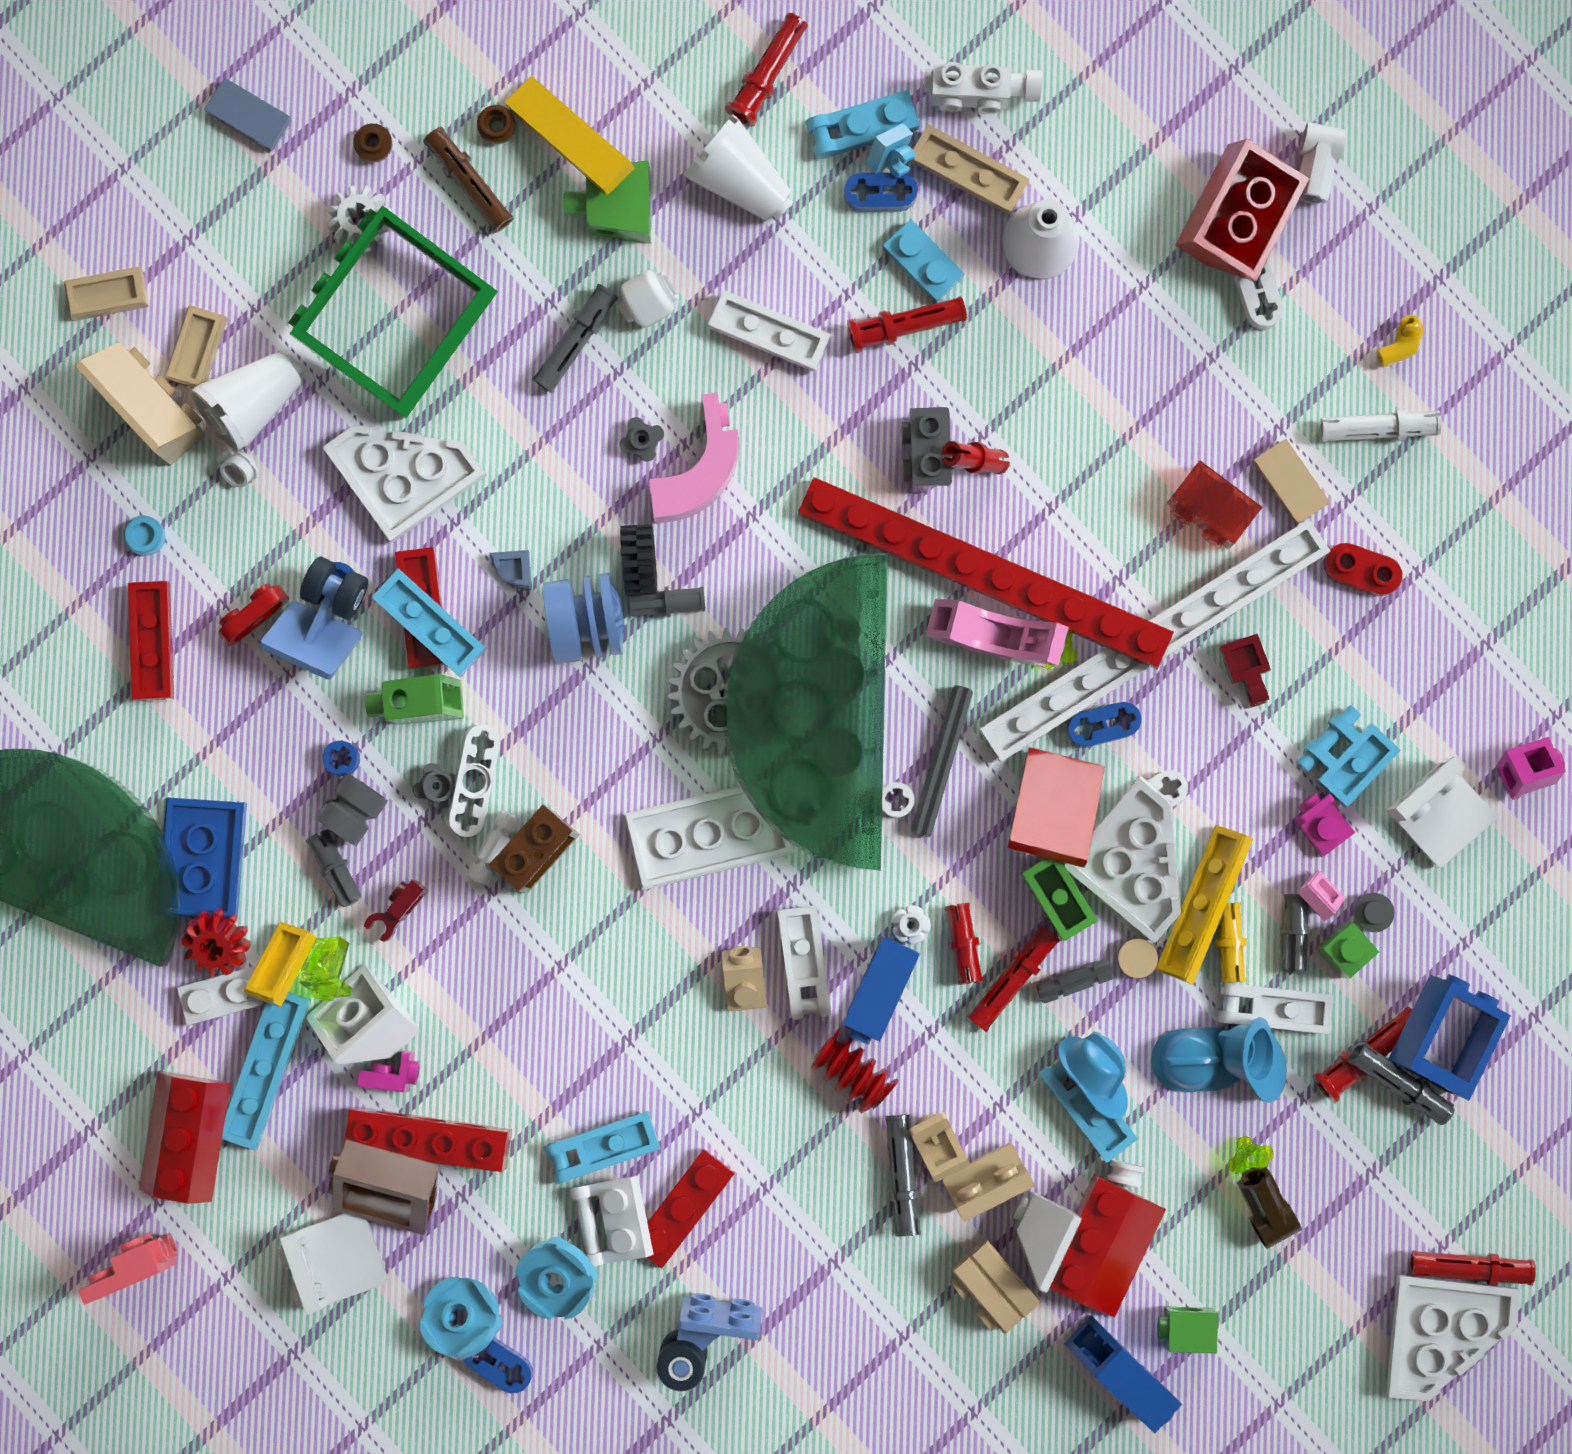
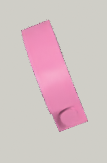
M718 393L702 394L707 443L699 462L683 474L649 479L655 524L678 521L700 513L718 499L733 477L739 455L738 429L722 431V427L730 425L727 403L719 404Z
M935 599L925 636L979 654L1045 667V664L1059 666L1069 627L1054 622L1013 618L958 600Z

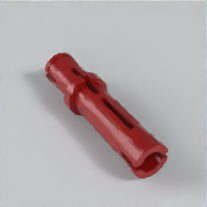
M1041 924L1020 952L1016 950L1013 953L1012 957L1014 960L967 1017L987 1033L989 1027L1012 1001L1031 975L1037 976L1041 971L1038 968L1039 965L1061 940Z
M1415 1250L1412 1251L1410 1257V1274L1412 1277L1423 1276L1486 1281L1489 1286H1497L1498 1282L1533 1286L1535 1282L1536 1266L1533 1259L1499 1258L1498 1254L1489 1253L1487 1257L1418 1252Z

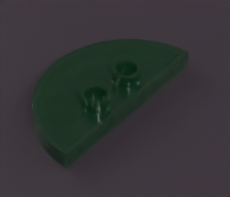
M887 554L860 555L827 563L807 572L775 595L760 610L744 632L729 666L723 698V730L727 752L739 784L756 811L780 836L802 851L834 865L866 871H881Z
M15 748L0 750V901L159 967L168 966L179 924V885L171 852L168 850L160 827L148 809L121 782L87 762L66 755L36 749Z

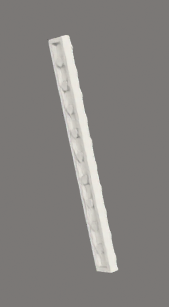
M1310 519L1149 620L1174 631L1163 658L1331 552ZM1106 648L986 724L979 731L1001 763L1142 673L1149 666Z

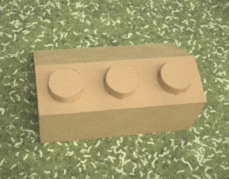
M118 342L80 360L74 365L151 450L170 465L175 463L205 435L198 426L202 421L201 417L187 403L182 407L177 404L172 398L176 390L162 375H159L156 379L153 378L146 370L151 363L135 346L129 351Z

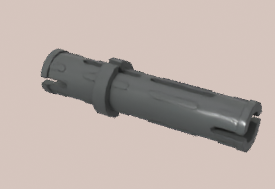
M597 284L596 289L580 312H574L572 315L574 321L554 347L537 374L533 376L532 380L553 394L554 389L592 334L597 335L601 330L599 324L615 301L619 299L618 296L603 285Z
M1364 1041L1356 1043L1350 1050L1348 1055V1062L1364 1071L1377 1082L1400 1096L1403 1104L1410 1109H1418L1439 1125H1444L1453 1116L1455 1108H1453L1454 1104L1430 1089V1084L1424 1079L1414 1078L1395 1063L1376 1052Z
M911 1114L885 1116L892 1177V1192H889V1200L893 1201L895 1211L896 1237L921 1235L918 1213V1198H921V1191L917 1190L915 1179L913 1140L909 1132L911 1128Z

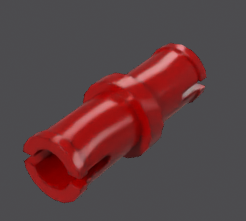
M949 441L943 446L941 455L952 456V458H942L945 465L961 467L973 474H980L985 471L1001 475L1007 471L1010 465V461L999 460V458H1009L1006 451L990 449L985 444L979 442L962 444L956 441Z
M970 903L945 907L952 942H948L949 951H954L959 979L958 985L984 981L976 947L980 946L979 937L974 936L969 908Z

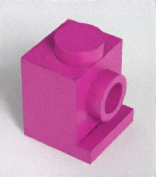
M1549 737L1506 750L1495 766L1512 800L1519 799L1523 794L1557 784L1566 771L1563 756L1558 749L1553 747Z

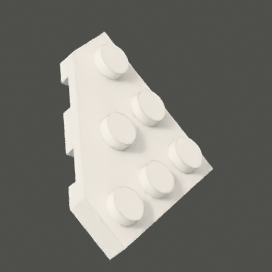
M353 425L322 447L391 543L398 540L487 476L462 441L425 437L424 435L399 431L391 432L372 429L367 426Z
M1140 776L1093 830L1085 868L1067 863L1064 866L1069 873L1152 942L1156 943L1181 913L1171 801Z
M1397 1274L1386 1395L1392 1398L1427 1402L1432 1400L1441 1392L1440 1389L1457 1375L1461 1376L1483 1358L1485 1352L1501 1339H1506L1516 1330L1520 1289Z

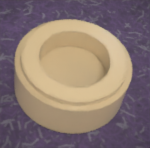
M1144 939L1128 940L1118 950V966L1129 977L1144 978L1150 975L1157 966V951L1150 942Z

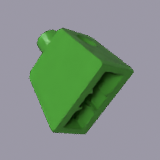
M633 162L632 164L635 169L608 196L586 178V191L564 192V215H586L587 228L591 235L651 243L649 162Z
M435 674L382 682L381 693L366 695L365 708L369 717L384 716L385 721L397 724L464 719L461 680Z

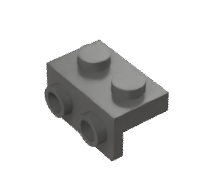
M910 408L908 421H901L902 444H909L910 459L903 460V483H910L911 493H926L928 487L950 486L952 483V467L945 465L942 458H951V456L941 455L943 446L951 441L949 408Z

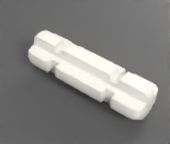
M506 810L499 811L493 822L496 824L495 829L490 828L476 855L479 858L477 863L473 862L467 873L471 880L481 885L489 883L494 873L491 871L492 867L489 864L511 840L508 837L510 832L515 833L520 823V819Z

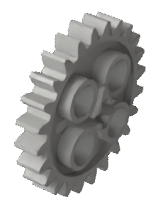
M724 628L722 639L717 640L715 635L709 631L708 644L704 645L695 638L694 644L697 651L693 654L683 649L681 652L687 660L686 664H673V667L681 675L680 678L668 679L669 684L678 687V691L667 696L668 700L678 701L680 705L671 710L672 716L684 715L685 718L678 725L679 729L693 728L689 737L691 742L697 740L700 736L704 737V750H707L714 742L717 743L719 755L724 753L726 745H732L735 756H739L741 744H746L751 752H755L754 740L759 739L762 743L768 745L769 740L766 732L770 730L780 734L781 730L775 723L776 720L788 721L790 718L782 710V706L794 705V700L784 696V692L795 689V684L783 682V678L791 674L792 670L791 668L779 669L778 665L784 659L783 653L771 657L770 652L772 651L773 643L769 642L761 648L758 646L760 634L758 633L750 641L745 640L744 629L741 628L736 638H731L728 628ZM739 657H747L755 665L753 672L746 677L737 676L732 671V664ZM719 659L724 660L733 686H741L743 689L737 693V697L746 719L744 725L738 723L730 698L728 696L721 697L720 693L725 691V684L717 665ZM709 670L716 674L717 683L714 688L701 690L696 686L695 679L701 671ZM755 693L762 694L768 701L765 711L759 714L751 713L745 707L746 699ZM715 707H725L731 713L730 721L724 727H715L709 722V713Z

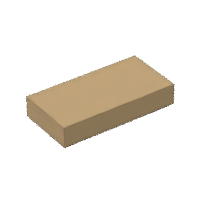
M140 266L64 281L69 315L73 321L149 307L144 273Z
M188 305L164 378L190 388H195L197 385L208 381L228 318L221 314Z
M1287 438L1252 461L1296 526L1330 503Z

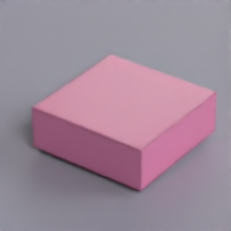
M1318 870L1306 880L1298 891L1299 895L1324 921L1333 916L1345 900L1344 896Z

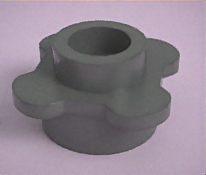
M633 417L628 421L629 430L626 437L620 440V449L625 454L633 453L641 457L645 462L652 461L656 457L655 450L658 446V441L664 438V431L659 425L650 426L643 423L640 417ZM640 436H644L646 440L645 442L640 443L638 441V438Z
M435 763L426 764L423 767L424 775L420 782L413 786V794L418 799L425 798L432 802L434 808L443 809L448 805V798L453 793L455 774H448L439 770V766ZM434 782H437L439 784V788L437 790H434L432 788Z

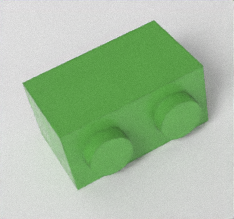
M1044 858L1020 873L1061 941L1068 940L1098 921L1063 862Z

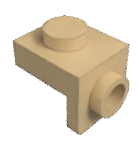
M738 946L731 950L722 951L728 1012L766 1008L767 1001L761 948Z
M944 1112L937 1115L928 1114L923 1116L915 1123V1126L909 1129L914 1143L935 1183L970 1165Z

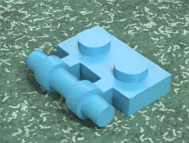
M1351 705L1341 715L1335 714L1329 720V727L1316 741L1312 739L1304 747L1306 752L1296 761L1298 766L1307 773L1317 762L1320 763L1326 770L1316 782L1344 808L1348 807L1401 751L1373 723L1369 724L1359 733L1352 725L1361 714ZM1343 737L1350 745L1336 759L1328 750Z

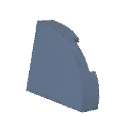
M529 550L490 553L491 563L495 571L507 584L521 590H532Z

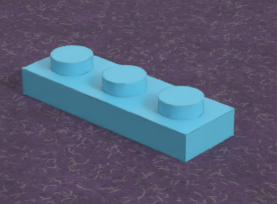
M397 569L372 596L381 607L460 678L487 649L400 569Z

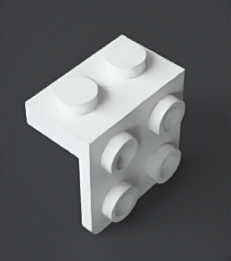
M344 1213L280 1238L282 1246L278 1247L280 1261L285 1270H291L295 1284L291 1285L292 1296L298 1308L303 1307L306 1315L320 1311L334 1302L381 1286L387 1280V1274L367 1219Z

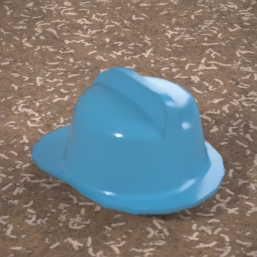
M1258 1017L1251 1024L1237 1025L1231 1030L1221 1031L1218 1039L1223 1050V1063L1226 1071L1230 1075L1247 1081L1261 1101L1271 1103L1277 1100L1283 1092L1286 1083L1287 1067L1282 1048L1273 1035L1266 1019Z
M1215 1027L1183 1028L1167 1032L1158 1039L1152 1049L1151 1065L1154 1075L1161 1084L1174 1091L1200 1092L1229 1088L1239 1078L1230 1075L1224 1068L1223 1050L1218 1035L1226 1029Z
M1093 1032L1083 1039L1080 1037L1063 1039L1058 1047V1058L1062 1068L1077 1084L1088 1102L1099 1114L1107 1119L1117 1120L1124 1116L1128 1109V1097L1123 1084L1126 1068L1122 1051L1113 1041L1098 1032Z

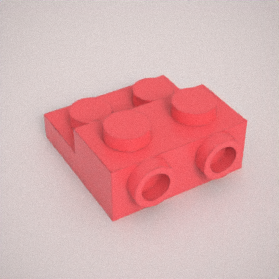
M150 1232L120 1245L121 1254L110 1258L112 1266L88 1276L90 1285L78 1290L83 1304L86 1305L176 1265L177 1262L174 1257L178 1255V1251L172 1236L168 1233L153 1239Z

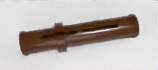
M442 126L431 131L424 138L423 143L429 147L443 165L442 171L446 177H452L495 233L506 228L513 221L514 216L508 212L491 188L470 164V156L458 149Z

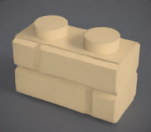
M986 1238L980 1241L969 1253L964 1255L950 1268L951 1273L955 1276L950 1281L951 1285L965 1301L970 1296L974 1298L981 1307L976 1314L991 1331L998 1327L1003 1334L1007 1333L1040 1303L1038 1298Z

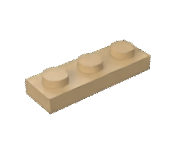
M927 124L913 149L916 154L915 158L909 161L1009 216L1012 214L1030 180L1028 177Z

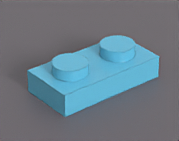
M912 219L883 245V250L935 303L942 299L964 278V273Z

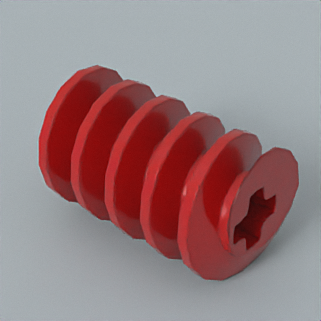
M838 1028L815 1054L810 1069L816 1071L825 1066L826 1071L822 1080L827 1082L837 1077L838 1081L834 1089L837 1093L849 1087L850 1092L846 1101L851 1103L861 1098L862 1103L858 1111L862 1114L871 1108L875 1109L893 1090L899 1080L896 1078L885 1083L889 1072L885 1068L873 1073L876 1060L872 1057L861 1062L865 1051L862 1047L849 1052L852 1039L848 1036L838 1042L837 1038L840 1032V1028Z

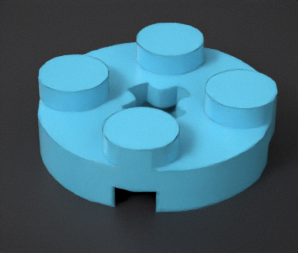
M551 1237L548 1241L535 1244L522 1257L516 1268V1276L518 1275L520 1285L517 1290L522 1302L533 1313L546 1319H552L554 1316L570 1319L577 1316L592 1299L595 1292V1283L598 1280L597 1269L591 1264L587 1256L580 1249L566 1242L561 1237ZM549 1272L561 1276L564 1287L561 1284H557L555 1287L549 1283L551 1279Z
M449 1277L442 1280L428 1292L422 1305L425 1309L423 1320L420 1319V1331L425 1342L434 1351L455 1360H464L480 1353L490 1344L494 1335L502 1326L499 1305L494 1293L486 1285L472 1278ZM455 1310L467 1311L466 1322L462 1326L455 1325L453 1327L452 1322L456 1319Z

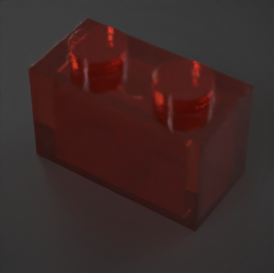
M1201 460L1197 462L1167 501V504L1172 507L1170 512L1174 517L1186 525H1189L1191 522L1204 531L1202 537L1216 548L1220 549L1224 546L1228 550L1237 542L1263 508Z

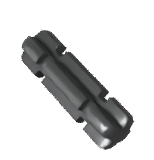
M1101 960L1091 964L1092 967L1090 968L1084 966L1056 976L1057 980L1052 981V979H1048L1038 983L1036 989L1040 1000L1043 1003H1048L1059 999V995L1065 997L1093 987L1095 982L1101 984L1112 980L1114 975L1108 960Z

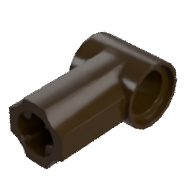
M1253 1167L1242 1173L1241 1179L1236 1184L1252 1215L1249 1217V1220L1266 1249L1302 1230L1294 1211L1288 1202L1283 1199L1274 1177L1267 1167Z

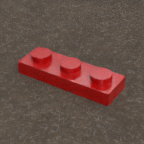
M429 547L395 552L396 568L400 569L442 607L435 548ZM404 627L408 667L410 669L445 665Z
M170 582L128 583L132 700L174 699Z
M706 1149L701 1151L647 1222L653 1249V1255L647 1258L661 1269L735 1174L733 1170Z

